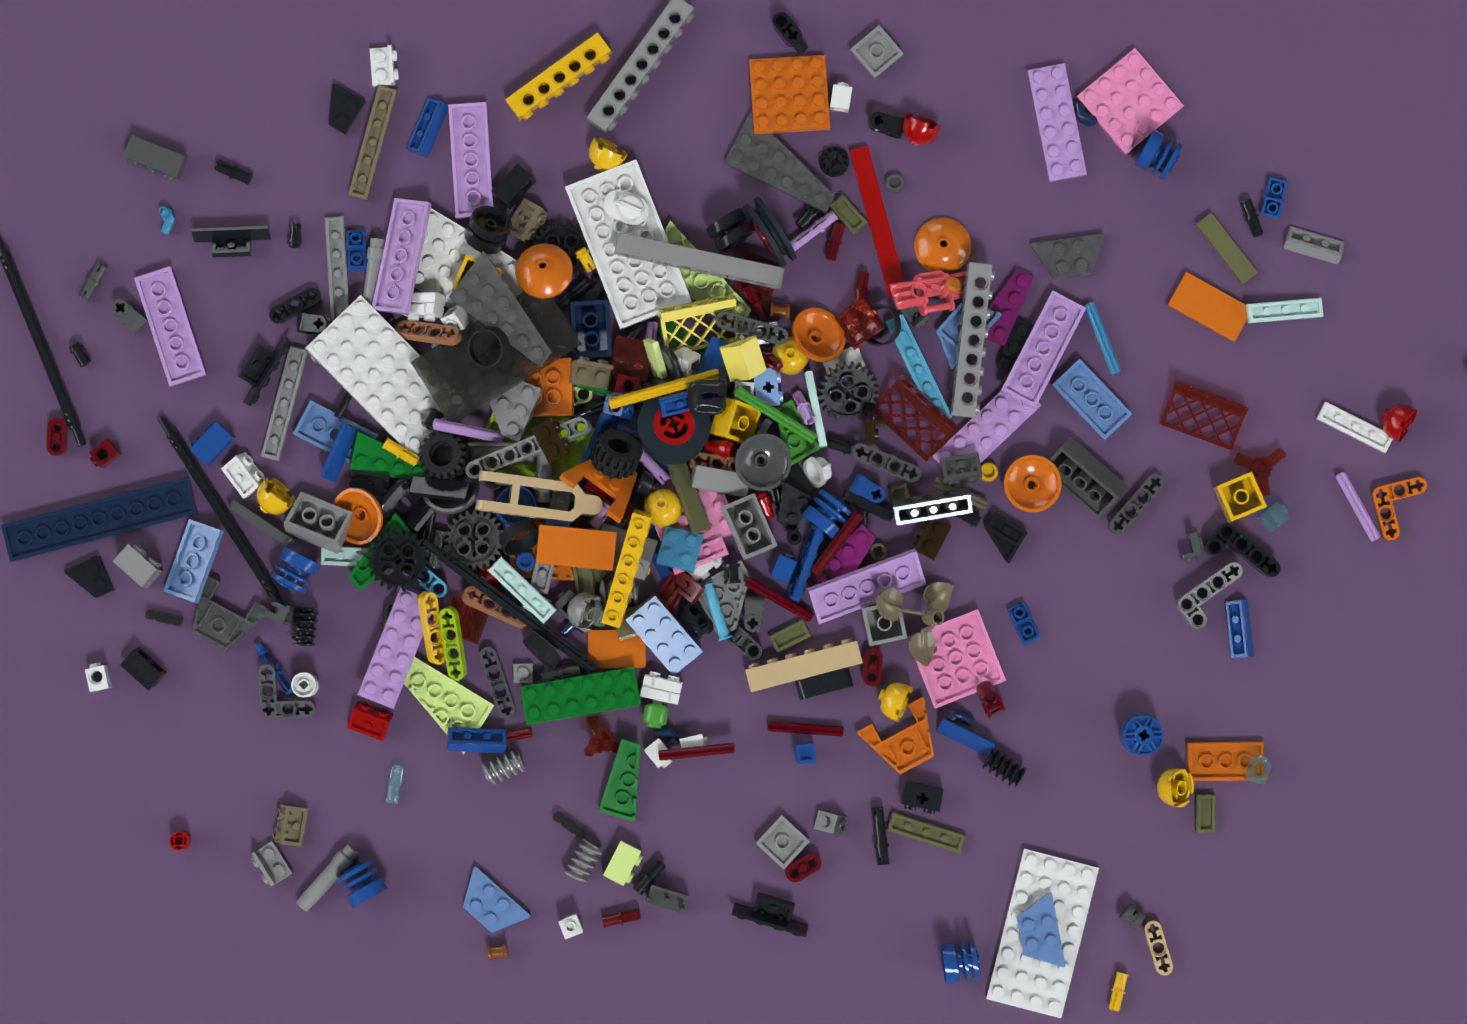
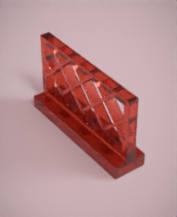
M903 375L871 410L878 417H882V420H886V425L926 462L959 428ZM894 389L901 394V400L892 401L891 392ZM880 404H889V414H883L878 409ZM892 404H902V414H893ZM905 404H912L915 407V414H906ZM893 417H903V427H897L893 423ZM906 417H916V427H907ZM919 417H926L929 420V427H920ZM907 430H917V440H911L907 437ZM920 430H930V440H921ZM933 430H940L945 437L942 440H934ZM921 443L931 444V452L928 455L921 450Z
M1175 380L1159 424L1232 450L1249 408ZM1175 393L1182 395L1186 403L1175 407L1173 403ZM1195 401L1201 402L1204 410L1193 414L1189 404ZM1188 406L1191 416L1181 420L1177 410ZM1217 408L1222 416L1211 420L1208 410ZM1175 411L1179 421L1173 424L1165 422L1167 414ZM1205 412L1210 422L1199 426L1195 416ZM1232 414L1239 416L1238 423L1229 427L1225 417ZM1193 418L1197 428L1190 431L1186 430L1183 422ZM1224 419L1227 429L1217 433L1213 423ZM1211 424L1215 434L1210 437L1203 436L1201 428ZM1227 431L1230 432L1232 438L1229 445L1221 442L1220 434Z

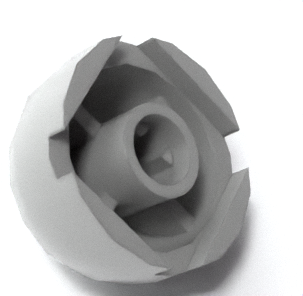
M582 592L574 596L568 602L567 617L570 623L584 632L590 631L591 628L589 627L592 624L596 625L602 617L604 605L601 604V601L603 599L590 592Z

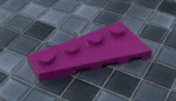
M1020 270L1014 272L988 307L991 308V311L1000 312L1002 316L988 330V337L984 339L1002 347L1005 346L1034 276Z

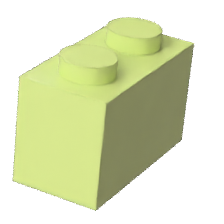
M621 840L603 876L624 886L625 882L629 884L634 875L631 872L634 865L638 866L643 858L640 855L642 850Z

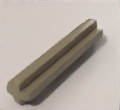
M937 477L933 483L934 487L943 491L963 489L959 486H944L943 479ZM970 492L972 505L984 509L987 500Z

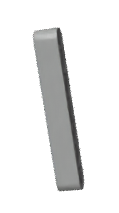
M581 417L560 424L561 428L566 429L568 432L566 437L568 442L589 434L592 429L591 422ZM583 421L585 429L580 432L577 426L579 422ZM535 435L469 462L465 471L470 478L479 479L480 472L474 475L472 471L476 465L479 466L480 471L499 472L540 455L543 451ZM528 443H530L532 445V451L527 454L525 452V446ZM510 451H514L515 457L509 461L507 455ZM496 458L497 465L496 467L492 468L490 466L491 459Z

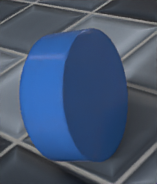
M522 552L516 559L518 568L523 571L532 570L536 563L534 555L530 552Z

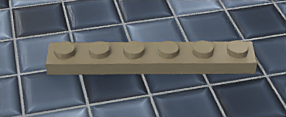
M378 85L348 193L351 197L368 200L398 92L395 89Z

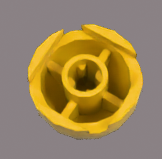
M594 137L589 147L590 161L595 164L594 168L600 172L622 165L628 154L623 149L620 152L617 149L618 145L601 137L598 140Z
M789 336L785 344L774 345L772 349L774 358L783 364L780 371L783 374H798L808 364L809 358L800 352L793 337Z
M266 477L256 493L259 507L266 514L281 515L286 513L296 500L294 495L290 497L287 493L289 492L288 487L274 478L268 480V477Z
M664 488L651 492L644 504V512L654 514L651 524L659 528L671 527L676 524L683 511L678 495Z
M893 683L886 690L882 689L878 700L881 701L880 708L882 713L891 720L899 722V717L902 718L910 700L907 694L908 692L912 694L913 687L903 683Z
M1180 768L1166 770L1161 774L1157 783L1158 796L1165 804L1170 806H1186L1190 802V799H1188L1189 795L1194 792L1192 775L1187 773L1185 769Z

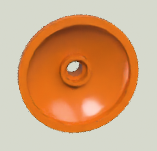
M945 217L935 218L926 222L917 232L914 241V252L917 260L926 270L930 272L942 270L944 273L950 274L959 270L967 262L971 252V239L967 230L958 221ZM945 241L947 246L941 247L940 242Z
M543 243L534 245L521 254L516 263L515 275L520 288L526 294L539 299H548L561 294L568 287L573 276V266L571 259L563 249L553 244ZM545 264L546 267L540 268V265Z
M808 308L800 312L794 319L792 325L793 340L800 352L809 359L817 362H828L835 359L843 351L845 346L844 329L839 320L830 312L821 308Z
M1027 455L1017 459L1010 465L1004 477V490L1008 500L1016 508L1025 512L1035 513L1046 510L1055 503L1061 492L1062 481L1057 467L1050 460L1042 456ZM1029 481H1033L1035 483L1034 488H1030L1028 486Z
M356 487L339 493L333 505L353 512L345 540L357 545L373 541L379 535L383 525V513L377 499L367 490Z

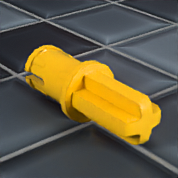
M387 438L382 446L383 449L396 455L397 459L401 458L412 466H415L420 459L417 454L406 449L405 445L401 446L390 438Z
M1116 972L1114 986L1111 988L1110 1010H1120L1123 994H1126L1124 990L1128 974Z

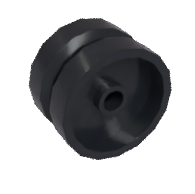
M480 206L471 215L470 222L464 232L465 240L473 249L481 253L484 251L486 254H497L502 251L506 244L507 237L512 229V221L505 212L496 207Z
M742 208L731 211L706 229L711 239L720 237L715 243L720 253L739 245L755 232L751 222L741 224L746 218Z

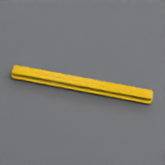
M713 369L608 399V403L611 409L687 389L689 384L695 380H719L718 369Z

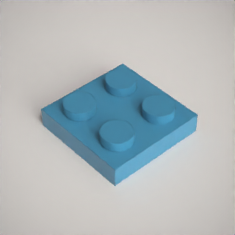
M666 526L656 564L694 573L704 535L692 534L689 531Z

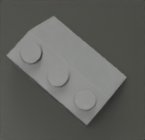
M300 492L284 521L285 533L338 554L347 537L353 512Z
M755 493L720 507L743 560L753 558L778 546Z
M603 523L601 531L617 532L613 570L616 571L627 530ZM647 537L636 578L646 579L658 540Z

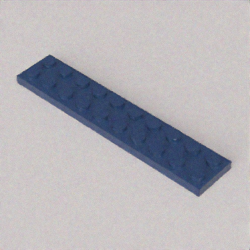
M184 477L1 525L9 560L14 562L198 513L189 477Z

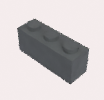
M132 135L123 155L128 160V164L138 167V165L145 166L144 170L153 174L156 171L163 173L162 177L171 181L174 178L180 180L188 160L184 155Z

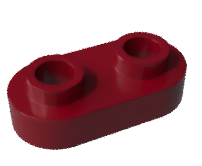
M53 418L48 422L46 448L53 456H61L67 450L68 425L65 420ZM58 424L61 425L60 431H56L55 429L56 425ZM59 443L61 446L59 450H55L54 448L55 444Z
M876 648L868 649L863 656L862 680L867 686L878 685L882 678L883 655ZM871 654L876 655L877 659L875 661L869 659ZM870 673H873L875 675V679L873 681L868 679V675Z
M808 853L792 862L785 870L787 879L791 882H799L815 873L821 867V859L815 853ZM810 859L815 860L814 866L808 865ZM792 869H797L799 871L798 875L793 876L791 874Z

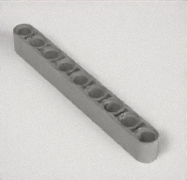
M618 234L614 254L774 289H781L785 270L773 265L628 234Z

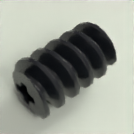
M295 606V609L300 612L294 614L299 620L293 621V624L297 625L298 628L292 629L293 632L297 633L296 636L291 637L292 640L296 641L292 645L314 646L315 643L310 641V639L316 638V635L312 634L311 631H315L317 628L312 626V624L317 623L318 620L313 618V616L319 615V612L315 611L314 608Z
M999 750L994 753L992 751L982 768L990 766L989 773L996 770V778L1002 774V782L1009 779L1008 786L1015 783L1016 787L1024 776L1026 768L1023 767L1019 770V763L1012 766L1013 759L1006 761L1007 755L1004 754L999 757Z

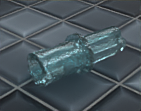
M401 765L392 766L390 781L387 782L389 786L385 802L398 804L399 790L402 787L403 766Z

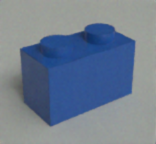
M218 422L210 423L204 430L206 433L201 438L198 436L191 443L192 447L190 450L207 466H210L235 440Z

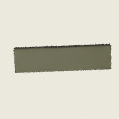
M1212 212L1196 224L1242 285L1258 273Z
M687 463L666 464L692 534L708 532L711 530L696 488H691L692 476Z
M894 812L891 814L887 827L889 832L961 854L966 837L964 834Z

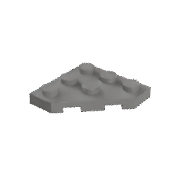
M489 368L482 386L501 434L519 442L524 437L543 389Z
M742 560L735 563L740 564L738 575L741 583L724 584L725 569L700 583L701 585L713 583L729 633L737 628L748 588L745 586V582L751 577ZM703 592V593L701 594V596L699 597L698 602H699L700 605L702 606V608H703L704 612L706 613V615L708 616V618L712 621L713 626H714V630H715V632H716V634H717V631H716V628H715V625H714V622H713V619H712V616H711V613H710V610H709V607H708V604H707V601H706V598H705V595H704V592Z

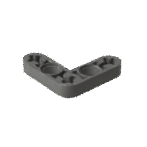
M271 662L261 664L258 669L260 713L263 717L307 718L314 715L317 706L312 699H278L276 667ZM265 667L272 671L269 674V681H265L266 673L262 672ZM264 686H271L273 693L266 695L263 692ZM271 699L270 707L274 708L271 711V713H268V710L264 709L266 708L267 700ZM297 703H299V707H305V704H309V707H312L309 712H306V709H299V713L296 712ZM291 704L294 708L293 712L286 713L283 710V705Z

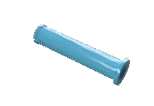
M713 583L703 585L705 587L703 592L719 637L718 642L733 637L729 633Z

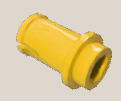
M583 247L575 252L577 255L576 259L579 258L586 273L591 271L588 263L593 270L596 266L588 253L589 249Z

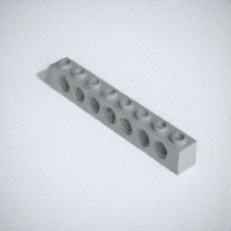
M671 0L589 113L587 116L588 122L605 134L608 130L612 131L615 128L618 116L625 114L628 109V102L635 100L640 92L638 89L641 84L645 85L651 77L649 75L651 70L658 68L662 61L660 60L664 53L667 55L673 46L671 43L674 38L678 39L684 31L682 27L685 23L689 24L695 16L693 14V6L684 0ZM673 15H677L680 17V21L672 23L670 18ZM661 31H668L669 37L666 39L660 38L659 33ZM656 46L659 50L656 54H650L648 48ZM638 62H646L647 67L642 70L638 69ZM628 77L636 78V82L633 85H628L625 82ZM617 92H623L625 94V98L623 100H617L615 99V94ZM607 107L614 109V113L610 116L603 113Z
M967 263L950 416L975 418V415L979 414L980 403H977L978 395L981 396L982 384H979L980 376L984 374V365H981L982 357L986 355V346H983L984 338L988 337V327L985 326L986 319L990 318L991 308H988V300H992L993 294L990 282L994 281L995 270L992 269L991 264ZM977 278H981L984 281V287L981 289L975 286ZM975 297H979L982 300L980 308L973 305ZM973 316L980 319L978 327H974L970 322ZM971 335L976 336L978 339L976 346H972L968 342ZM969 354L974 355L976 358L974 365H969L966 361V357ZM967 373L971 374L974 378L972 384H967L964 381V376ZM965 392L969 393L972 397L970 403H965L962 400V395Z

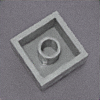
M127 544L113 562L141 587L149 588L163 572L159 568L161 564L154 558H148L145 555L147 551L140 545Z
M877 605L861 608L868 646L907 639L901 611H899V616L896 620L890 621L884 619L879 614Z

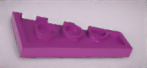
M863 523L846 540L822 574L816 576L812 573L810 579L817 585L857 570L877 536Z

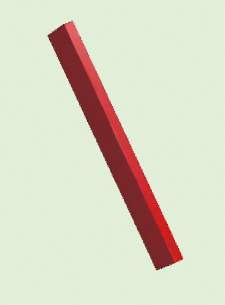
M868 146L849 150L889 298L893 297L889 285L904 282L870 151Z

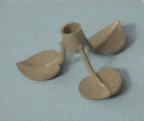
M934 582L926 587L923 598L928 603V610L925 612L901 608L903 596L895 588L885 589L877 597L878 612L886 620H896L899 616V611L922 616L923 622L928 626L921 629V634L915 633L911 637L909 651L912 657L924 666H929L935 649L934 635L927 630L933 629L934 625H941L944 621L943 612L946 611L954 588V585L949 583Z

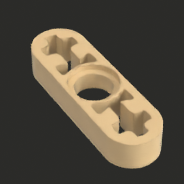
M1147 921L1144 924L1143 931L1155 970L1160 975H1169L1173 970V963L1162 927L1157 921ZM1150 924L1158 927L1155 930V934L1157 937L1161 936V939H1154L1150 942V938H1154L1153 934L1147 930L1150 928ZM1157 942L1163 944L1164 949L1161 953L1153 951V945ZM1166 954L1167 957H1163V960L1169 966L1166 967L1167 971L1164 972L1162 969H1159L1161 960H1156L1155 957H1161Z

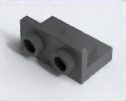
M978 452L940 458L944 486L956 487L962 483L975 484L982 480L983 473Z

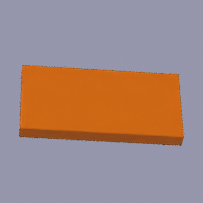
M1185 272L1167 304L1170 308L1233 343L1247 321L1246 305L1188 272Z
M539 525L536 563L613 571L617 532Z
M1264 742L1186 743L1187 773L1192 775L1194 781L1265 780Z

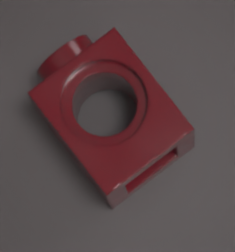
M623 374L612 375L609 394L619 396L641 390L640 379ZM624 382L629 384L628 392L623 388Z
M108 438L89 451L92 456L90 457L91 462L96 467L99 466L103 469L122 455ZM106 449L108 457L101 460L100 452Z

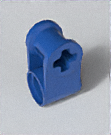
M859 474L856 475L848 489L849 492L877 505L882 504L886 498L883 488ZM880 491L881 499L877 498L874 500L872 493Z

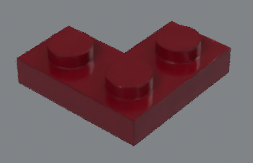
M672 570L656 596L666 607L672 609L681 595L691 603L696 604L705 587L686 571L675 575Z

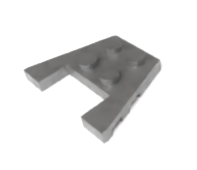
M208 576L196 610L192 633L227 652L265 617L263 615L265 610H271L254 602L246 618H242L211 601L220 582Z

